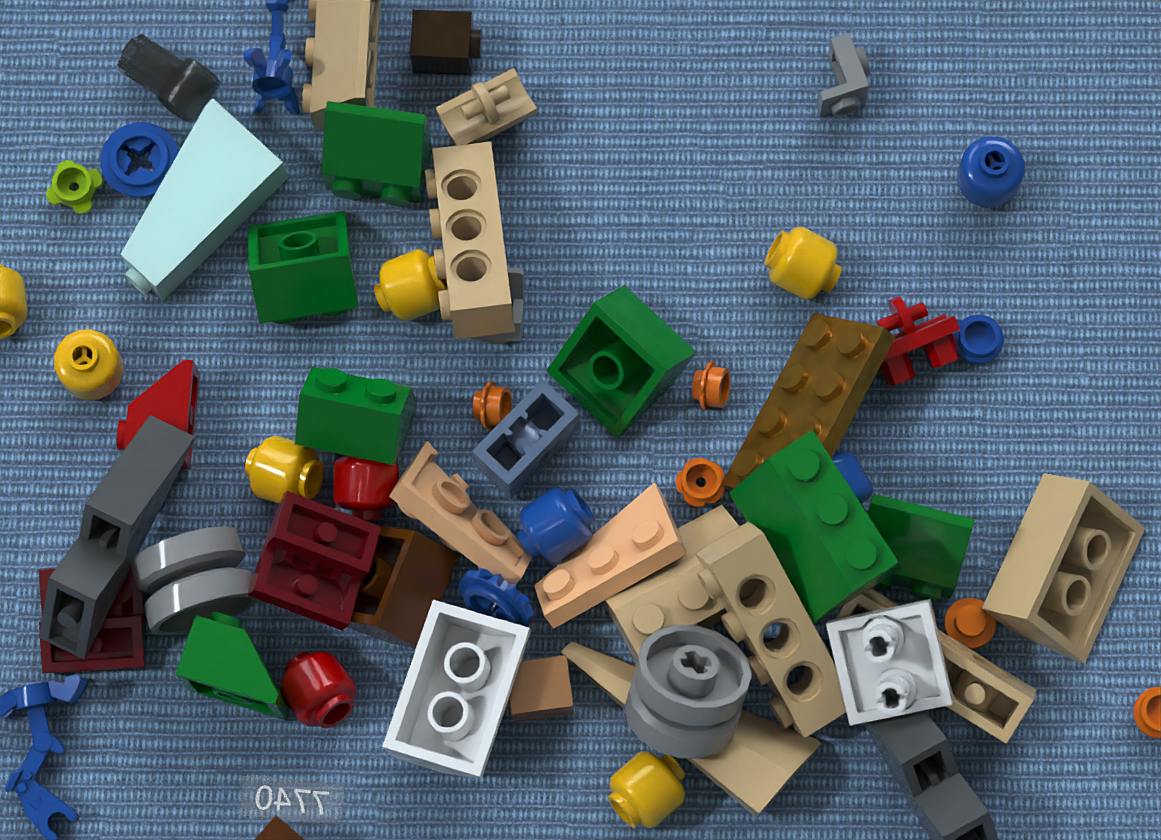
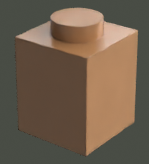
M567 655L521 661L505 708L511 709L513 722L574 714Z

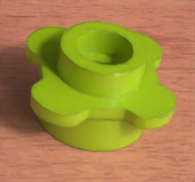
M71 160L62 161L56 168L52 178V186L47 189L46 197L49 203L54 206L63 204L72 207L76 214H86L93 207L91 199L95 190L102 186L103 177L96 169L87 170L84 166ZM76 183L79 185L78 190H70L72 184Z

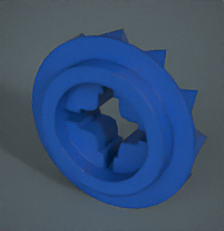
M147 122L127 124L117 129L104 144L100 159L102 173L115 192L125 194L134 200L137 197H153L178 155V147L172 136L155 124ZM128 150L131 154H137L141 157L147 152H152L148 159L154 172L146 171L141 167L135 172H130L134 165L126 151Z
M483 568L479 570L469 569L459 582V591L470 611L525 627L529 626L535 614L533 608L529 605L530 600L527 595L520 593L516 589V584H510L504 580L501 574L495 576Z

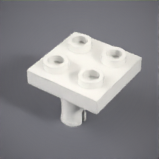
M930 599L827 621L826 627L849 725L953 705L954 699Z

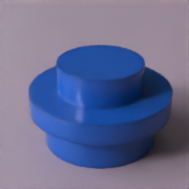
M971 315L964 318L958 324L960 330L954 332L953 336L960 358L971 364L982 365L993 361L999 355L1003 347L1004 336L1001 327L995 320L985 315Z

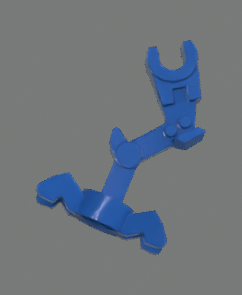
M266 0V8L269 9V12H272L269 60L265 59L261 48H251L244 52L245 61L250 67H254L252 88L257 93L253 112H262L266 100L277 98L284 101L285 108L290 114L300 113L295 89L291 87L293 71L288 66L292 54L290 50L285 49L284 12H288V3L291 0Z
M79 675L66 677L64 685L53 680L8 690L0 696V717L8 719L15 711L27 710L33 737V745L20 769L10 773L5 785V792L15 791L24 805L22 811L47 840H59L61 838L51 828V819L54 815L63 813L72 822H76L79 819V815L72 806L66 804L37 782V775L49 752L54 751L58 754H65L63 743L51 735L45 706L57 703L56 699L75 704L83 695L88 685L87 679L81 678Z

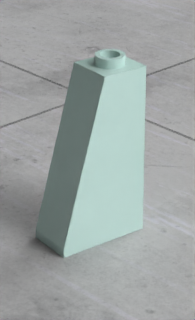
M211 99L204 107L121 252V256L129 269L124 274L129 282L143 295H146L151 290L162 301L288 179L283 162L215 99Z

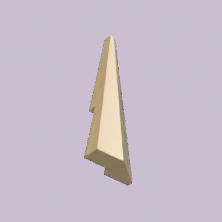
M573 641L565 646L561 651V656L567 655V661L625 710L624 707L633 680L635 666ZM742 709L733 740L721 752L704 758L686 759L758 819L822 743L810 736L804 738L795 730L790 728L784 729L780 724Z

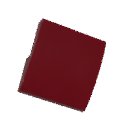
M286 491L283 494L264 542L247 596L343 631L350 624L361 580L369 573L381 527Z
M56 567L39 569L42 615L48 580ZM130 569L85 659L40 639L42 674L146 666V615L143 608L145 592H141L137 588L132 569Z

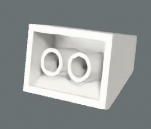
M433 600L382 747L396 759L441 773L482 779L531 629Z

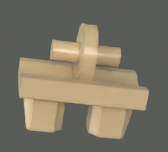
M513 68L485 83L479 81L471 85V90L436 107V113L454 146L481 143L536 115L537 108Z

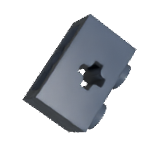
M542 379L472 450L474 465L512 499L580 429L579 412Z

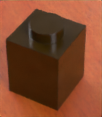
M413 9L410 60L413 73L471 75L472 59H481L482 29H474L472 12Z

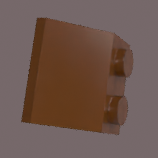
M380 526L381 530L369 573L361 580L350 624L347 628L391 644L416 648L432 601H441L443 593L451 581L452 571L458 554L416 531Z

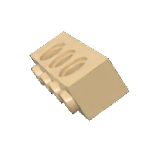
M489 141L433 148L434 169H426L425 176L428 198H438L439 206L436 209H429L433 239L442 238L443 249L434 250L437 279H447L448 290L438 291L442 321L452 320L455 340L515 332L492 143Z
M746 522L695 553L703 567V570L697 573L698 578L713 600L718 597L721 599L728 612L721 616V619L736 643L744 641L751 654L748 657L752 676L760 686L767 683L774 696V699L769 701L768 704L780 725L784 729L791 725L799 734L806 738L845 714L846 708L836 665L764 532L750 522ZM750 579H757L755 593L748 599L740 600L739 593L742 585ZM780 622L781 630L779 635L773 641L764 643L763 635L765 630L771 624ZM804 665V673L801 679L795 684L787 685V677L790 671L797 666Z
M870 588L845 604L836 619L900 605ZM937 629L954 699L953 705L946 707L1007 744L1034 701L1036 689Z

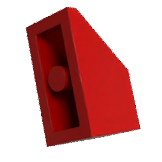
M183 359L128 405L126 421L120 420L117 427L116 443L118 450L124 451L149 415L194 436L200 372L193 360ZM193 444L180 469H191Z

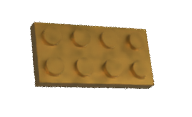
M813 313L721 485L728 491H732L769 457L811 430L815 432L832 459L895 337L885 327Z

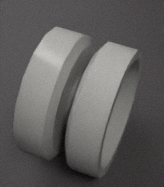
M208 527L186 532L154 544L133 557L130 566L137 588L141 592L152 594L143 605L149 628L153 634L171 635L189 632L195 615L210 619L212 612H218L234 617L257 603L258 599L247 596L253 578L251 572L236 568L246 557L235 527Z
M673 625L655 631L643 641L637 658L633 680L624 707L628 725L641 741L656 751L677 758H704L721 752L733 740L752 677L748 658L736 643L716 631L700 626Z

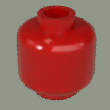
M348 455L338 458L333 465V500L336 506L341 509L351 510L352 516L362 520H381L382 510L391 509L398 504L389 497L399 481V464L397 460L394 465Z
M327 651L302 652L294 656L285 667L286 673L283 675L279 687L280 693L300 722L308 727L320 726L322 728H330L342 722L351 713L354 707L353 700L356 695V685L352 677L334 655Z

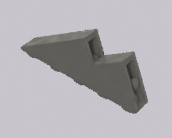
M149 415L85 503L79 537L48 580L39 633L40 639L82 659L87 657L131 569L130 562L139 553L195 440V436Z
M925 710L863 723L930 840H999L989 811L959 773L947 738Z

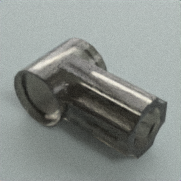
M139 34L136 38H131L122 50L120 60L116 65L119 72L155 94L159 102L166 109L188 123L194 122L221 85L220 80L199 62L191 58H185L183 61L143 34Z

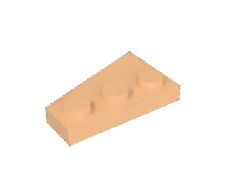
M426 441L415 454L389 497L398 503L399 508L407 516L420 520L434 531L446 547L459 551L477 565L479 569H487L495 576L501 574L504 580L510 584H517L524 575L532 556L493 511L487 509L479 510L471 502L466 492L470 486L458 473L449 478L434 462L439 453Z
M654 482L593 534L589 542L571 553L534 585L543 615L553 629L687 554L665 497Z

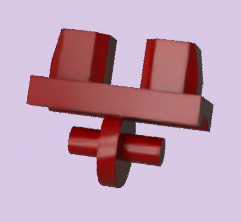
M899 296L888 301L891 315L876 321L877 326L885 327L889 332L895 329L899 331V333L893 335L895 339L878 370L887 385L895 386L916 376L907 352L922 346L931 368L940 367L959 359L953 333L959 331L960 328L955 316L947 318L945 314H942L914 326V321L928 316L923 302L907 308L905 302Z

